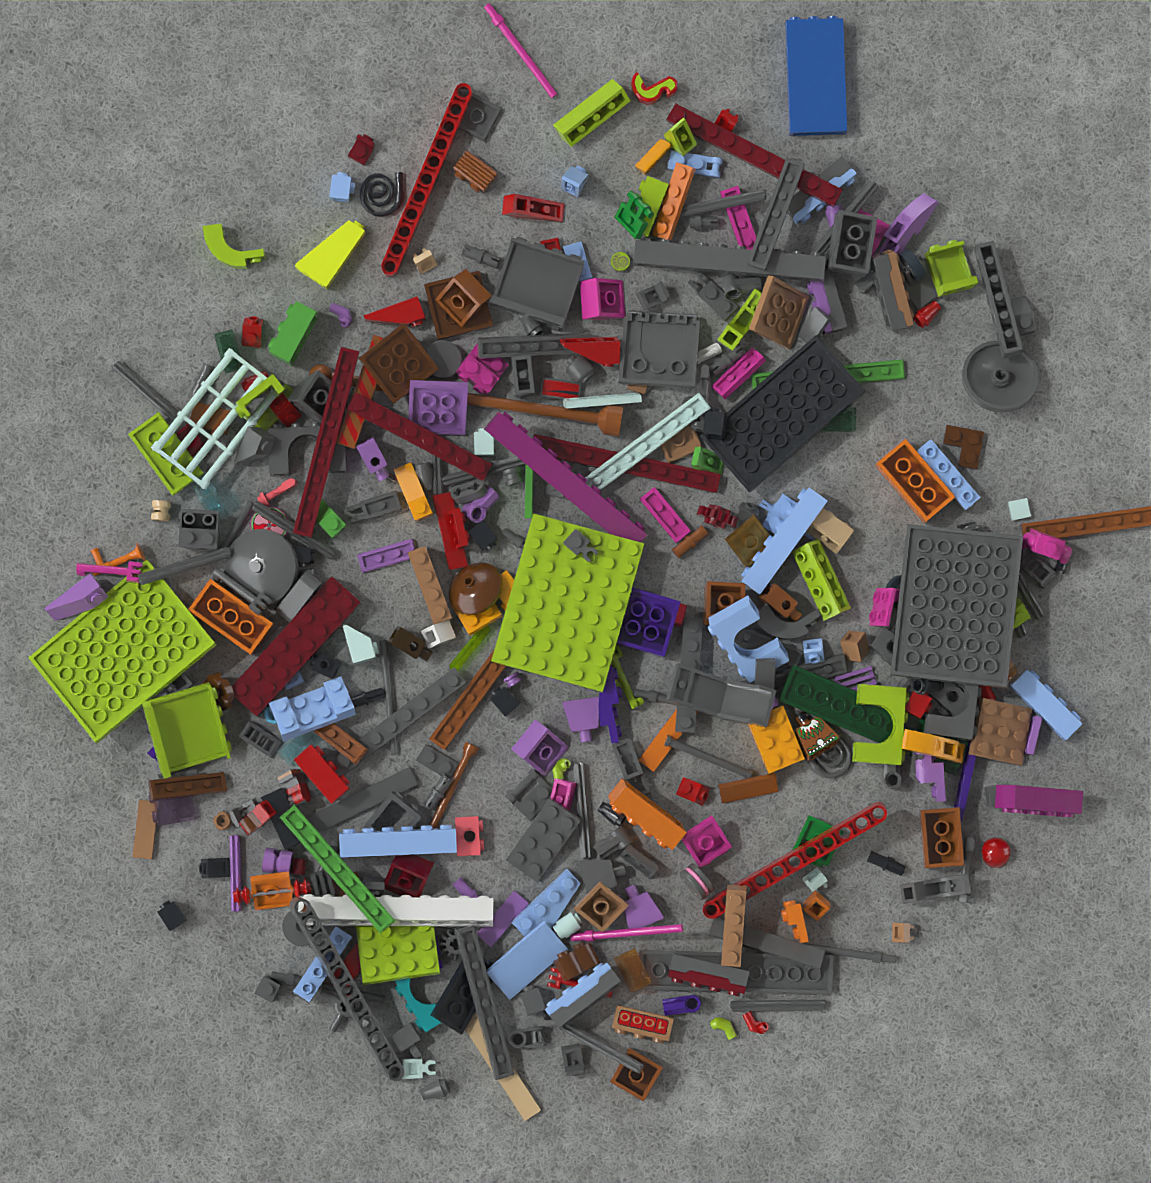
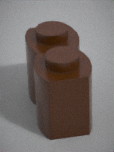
M582 941L573 946V951L568 953L565 950L557 954L558 959L554 960V963L563 981H567L600 963L590 942L584 944Z

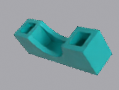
M411 978L396 980L397 986L395 989L400 997H405L407 1001L405 1006L409 1013L415 1014L417 1018L415 1023L419 1030L424 1029L427 1032L439 1025L441 1022L430 1016L436 1003L427 1004L417 1000L410 988Z

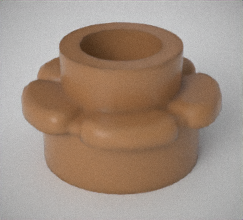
M224 811L218 812L217 816L213 818V823L218 830H227L232 825L231 815L226 814Z

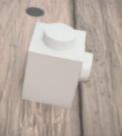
M449 620L434 624L421 631L428 649L456 638Z

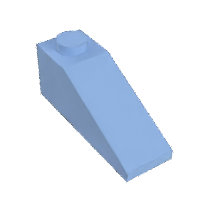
M571 166L561 179V190L579 197L588 179L586 170L580 166Z

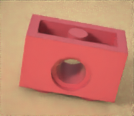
M479 816L455 818L457 856L481 855V851H484V839H480L479 832H483V820H479ZM469 830L475 833V839L472 842H468L464 838L465 833Z

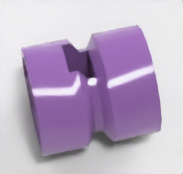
M266 847L262 872L274 873L277 871L280 873L289 871L290 875L293 851L282 850L278 852L277 849Z

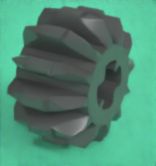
M454 928V935L448 929L447 933L450 937L442 935L441 938L447 941L440 942L439 945L446 946V948L441 950L442 953H445L447 950L449 951L446 956L447 959L454 954V961H457V954H460L462 958L460 949L455 950L454 946H451L450 943L451 941L454 942L453 939H457L455 930H458V928Z

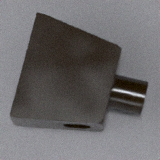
M400 626L395 628L387 641L414 659L420 657L427 662L432 655V651L424 647L426 642ZM412 642L416 644L414 650L409 647Z

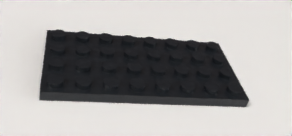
M815 335L726 413L725 439L706 438L704 434H701L700 437L750 493L866 391Z

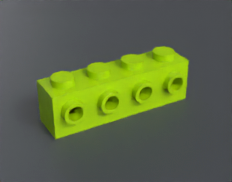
M611 79L553 124L561 139L572 147L631 100L623 87Z
M814 540L793 550L794 559L800 568L823 620L825 621L851 609L820 540Z

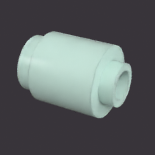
M570 912L555 922L556 925L553 928L560 939L568 938L581 929L580 924L582 921L576 913L572 915Z

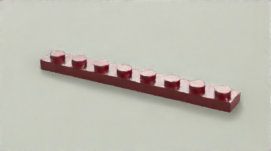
M357 392L347 408L348 411L481 481H484L492 465Z

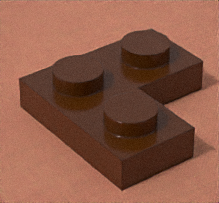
M946 425L943 444L961 447L958 466L978 469L984 432Z

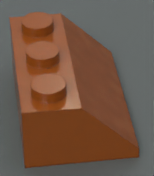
M960 807L919 810L924 868L964 865Z

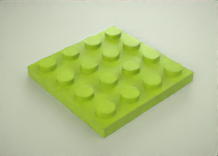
M356 926L363 985L440 974L434 926H389L381 934L374 926Z

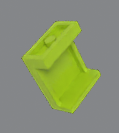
M952 240L944 246H940V244L933 245L924 254L938 297L972 289L978 284L977 277H972L962 248L965 245L964 240L959 242Z
M274 374L236 402L235 411L241 419L243 417L246 420L250 418L251 414L245 407L271 388L277 397L284 392V387Z

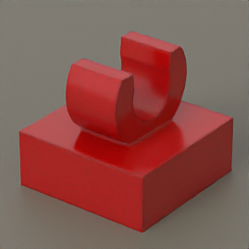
M723 109L715 124L732 132L739 120L738 114L733 116L729 113L730 109Z

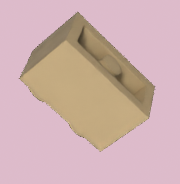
M822 508L806 530L809 535L816 540L819 539L823 545L836 554L854 531L847 523L842 522L832 512Z

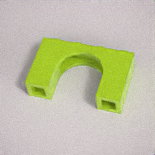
M859 684L857 686L856 704L880 706L887 710L893 721V729L890 736L882 743L854 742L852 762L901 765V761L904 762L905 750H902V743L905 732L904 723H907L908 712L905 711V704L909 702V692H906L907 688Z

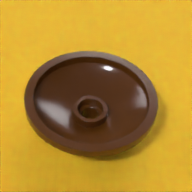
M484 562L473 563L464 567L456 574L450 584L449 600L455 610L464 615H477L488 610L494 605L501 594L503 586L501 574L493 565Z

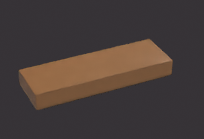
M139 800L133 857L152 859L159 805L157 801Z

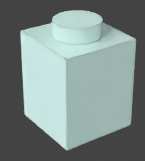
M484 428L478 429V432H474L475 455L478 457L494 456V437L486 432Z

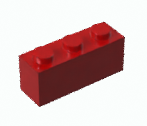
M310 745L294 761L327 800L334 804L351 789L348 786L350 782L343 774L340 776L336 772L337 766L331 760L327 761L323 757L325 753L318 745L316 747Z

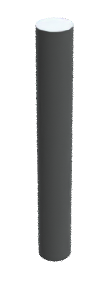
M248 501L220 548L230 547L252 511L254 505L252 502Z

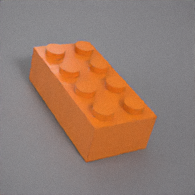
M906 439L874 465L923 523L927 522L955 498L953 493Z
M212 579L207 582L188 609L252 656L275 625L264 616L255 614L249 609L247 604Z
M623 778L608 795L610 805L619 815L623 813L632 825L636 826L638 824L644 834L650 838L654 836L658 840L657 843L664 849L668 847L673 850L687 833L680 821Z

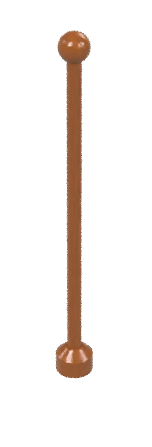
M317 364L309 371L308 376L319 370L331 381L334 375L330 367L325 364ZM359 376L353 377L351 387L356 386ZM377 384L375 390H376V391H383V390L380 388V386ZM473 393L467 394V404L594 423L597 424L604 435L619 437L623 406L607 405L598 413Z

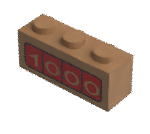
M617 1004L612 1028L619 1034L626 1035V1032L634 1033L633 1037L645 1039V1036L653 1038L652 1041L664 1044V1040L669 1041L674 1018Z

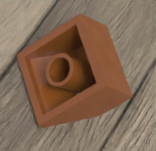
M465 269L453 277L435 300L462 327L484 307L492 295Z

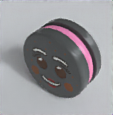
M691 863L688 865V868L680 872L681 879L698 899L704 900L709 893L711 894L714 891V887L709 879L695 864Z

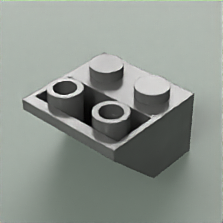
M180 509L178 547L219 549V511Z

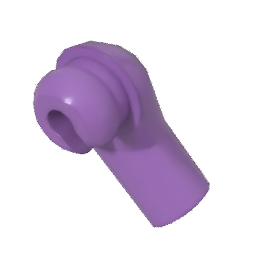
M332 303L329 312L338 315L342 327L350 326L352 318L349 310Z

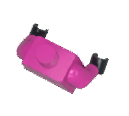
M1034 529L1023 535L1022 551L1028 548L1036 553L1056 559L1054 571L1060 569L1063 571L1062 574L1066 571L1072 553L1071 547L1065 545L1066 541Z

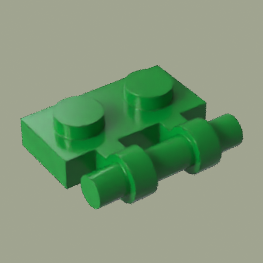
M629 191L627 193L629 201L621 203L614 218L634 239H641L648 225L644 218L645 216L649 219L652 218L654 212L647 203L642 201V197L639 194Z

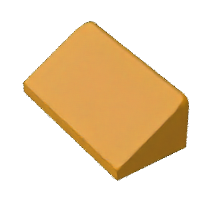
M660 139L641 158L635 167L646 175L670 150L671 144Z

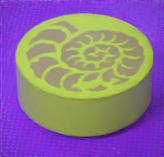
M617 252L612 256L611 266L614 270L622 272L629 267L630 259L626 253Z

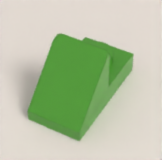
M695 447L691 463L693 468L722 475L724 463L710 450Z

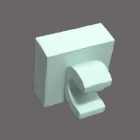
M815 868L802 878L812 892L816 890L819 893L817 888L821 885L827 888L826 882L828 880L818 868Z

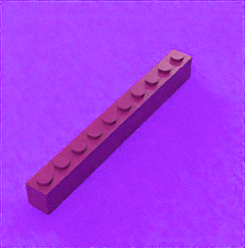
M498 411L484 428L486 432L609 534L637 542H642L647 536L643 532L645 528L637 521L635 524L629 520L631 516L623 509L619 512L615 508L616 503L608 497L606 499L601 497L600 494L602 492L594 485L589 487L585 483L587 481L586 478L580 473L575 475L571 472L572 467L565 461L559 462L556 459L558 456L551 449L546 451L542 448L541 445L543 443L535 436L530 438L527 435L528 430L521 424L516 426L512 423L513 418L506 412L502 414Z

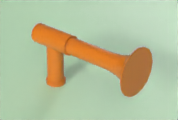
M136 543V548L132 552L106 563H103L99 548L91 550L96 565L116 567L133 559H143L146 561L139 543ZM93 573L94 576H97V575L102 574V573Z

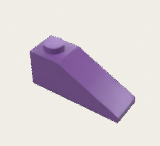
M90 573L44 609L56 621L93 609L108 598V595Z

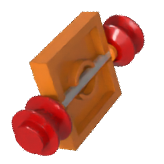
M289 871L250 876L252 890L249 891L247 886L244 887V890H239L236 887V891H233L234 903H238V906H240L241 902L249 905L251 899H253L255 910L289 906L290 901L293 899L292 893L295 892L296 897H300L301 894L306 895L311 893L310 881L306 882V878H304V881L301 883L296 879L293 887L290 882Z

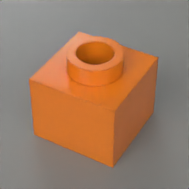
M816 890L803 902V910L816 921H819L830 909V901Z

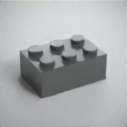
M843 210L835 213L827 270L858 276H865L869 273L878 217Z

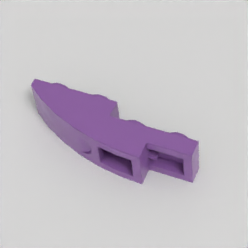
M924 193L912 201L898 215L884 234L887 239L878 253L892 250L899 256L912 235L920 233L939 202Z

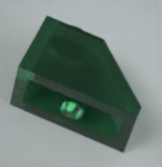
M233 329L214 334L221 360L229 348L233 349L241 357ZM233 358L224 369L225 374L239 370L243 364Z

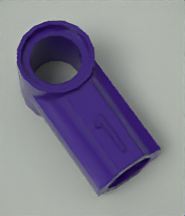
M695 994L662 999L665 1016L696 1012L701 1006V999ZM689 998L697 1000L698 1006L696 1008L688 1007L687 1000Z

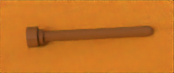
M465 742L462 748L464 749L462 752L464 755L452 777L454 781L447 788L445 796L442 798L430 822L432 828L437 827L470 758L477 755L479 748L468 742Z

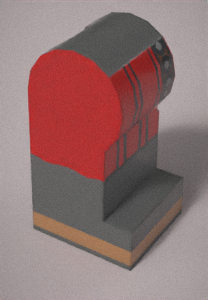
M292 769L277 777L279 783L284 785L292 806L295 805L298 808L310 802L311 796L301 769Z

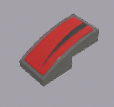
M542 377L540 379L538 397L555 400L580 397L581 383Z

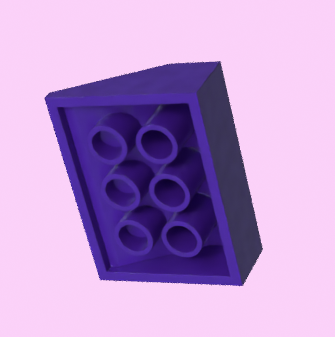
M632 588L617 645L664 658L681 601Z

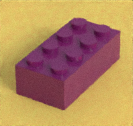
M996 785L995 808H1002V812L1056 817H1074V814H1082L1083 791L1020 785Z

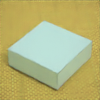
M1027 498L1008 502L1011 521L1031 517Z

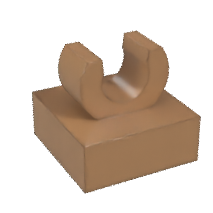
M892 923V942L910 943V940L914 939V936H910V929H914V926L910 925V923Z

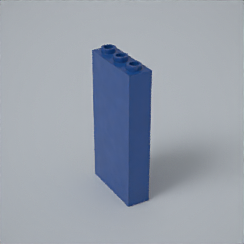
M811 16L808 19L790 17L785 22L789 136L845 135L847 133L843 18H838V16H828L827 19H820L818 16Z

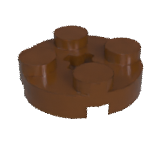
M216 672L207 676L202 684L209 682L212 688L215 687L218 698L215 699L216 705H220L221 710L225 711L234 705V703L231 704V700L234 699V692L227 679L223 680L220 677L222 674Z

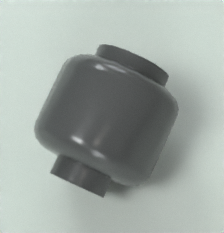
M574 355L567 361L568 367L566 372L576 383L582 382L584 384L594 375V365L586 357Z

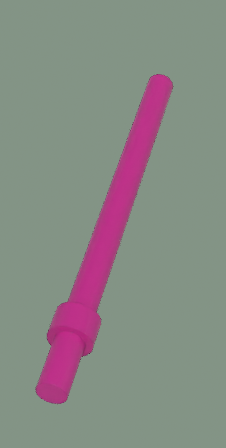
M488 3L484 9L492 18L491 21L495 27H499L551 98L555 97L557 92L504 23L505 20L502 15H498L492 5Z
M683 925L607 930L603 933L601 931L586 930L583 933L572 934L571 941L586 940V942H592L595 939L683 932Z

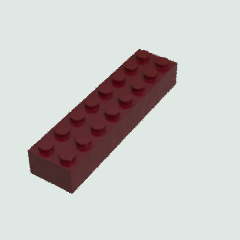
M331 577L232 685L234 697L255 716L259 717L269 706V703L273 702L287 684L292 681L297 673L303 669L362 603L336 579Z

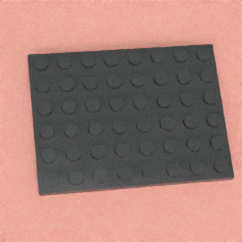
M907 524L890 676L1007 688L1023 536Z

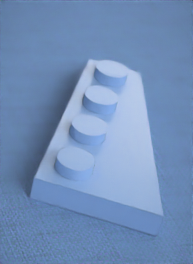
M568 869L564 870L511 923L524 937L543 921L552 929L581 883Z

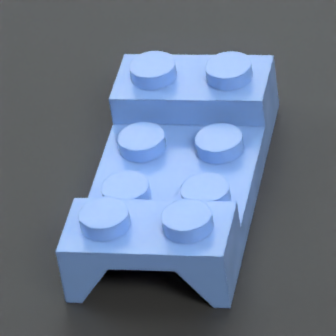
M341 676L324 682V686L291 699H288L286 696L269 703L283 742L356 715L355 708Z

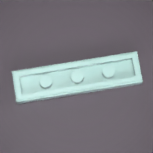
M638 392L565 398L563 399V406L567 409L642 402V397Z

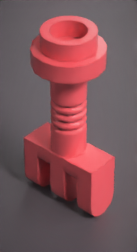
M290 478L267 494L261 492L257 499L265 506H269L270 500L296 487L298 481Z

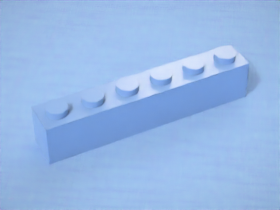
M810 487L807 490L803 488L797 497L800 499L797 505L792 504L786 512L789 516L785 521L780 520L775 527L777 530L776 534L773 537L769 535L763 545L766 548L762 553L760 551L756 553L752 559L755 562L751 568L747 566L741 574L744 577L742 582L758 594L762 593L828 501Z
M451 824L440 825V828L433 829L432 825H423L421 829H413V826H402L401 830H394L393 827H382V831H374V828H362L361 832H355L354 828L343 829V832H339L340 857L457 853L456 828H452Z

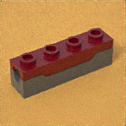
M673 953L668 977L672 978V982L683 984V980L691 982L690 986L702 988V985L710 986L709 990L721 992V989L728 990L729 995L739 997L740 993L745 994L749 970L721 966L718 963Z

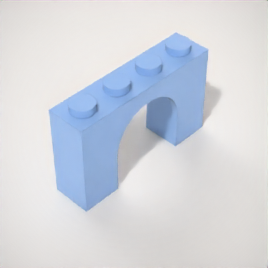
M749 596L742 598L708 618L710 633L713 637L717 636L721 649L723 651L726 649L731 663H736L740 676L742 678L746 677L749 683L754 681L756 659L775 658V669L789 661L787 650L778 637L757 649H744L734 642L736 634L741 629L760 619L758 609Z

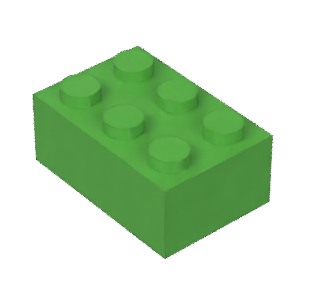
M295 301L294 305L290 304L286 312L288 316L285 322L281 321L277 328L279 333L276 339L273 337L268 345V348H270L269 353L272 357L291 367L319 317L315 310L298 301Z

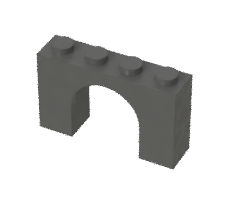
M310 423L308 427H303V424H291V427L284 428V425H272V428H268V433L275 437L269 454V474L271 476L290 475L289 452L291 446L296 440L305 436L317 438L321 423ZM336 443L329 473L347 472L346 447Z
M957 683L962 687L966 696V704L963 711L953 717L926 715L924 733L943 738L964 741L972 740V737L976 736L977 726L974 725V719L978 717L979 706H976L977 699H980L981 687H978L979 685Z

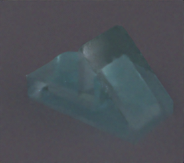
M311 732L287 740L276 752L290 766L294 759L308 746L312 745L317 738Z

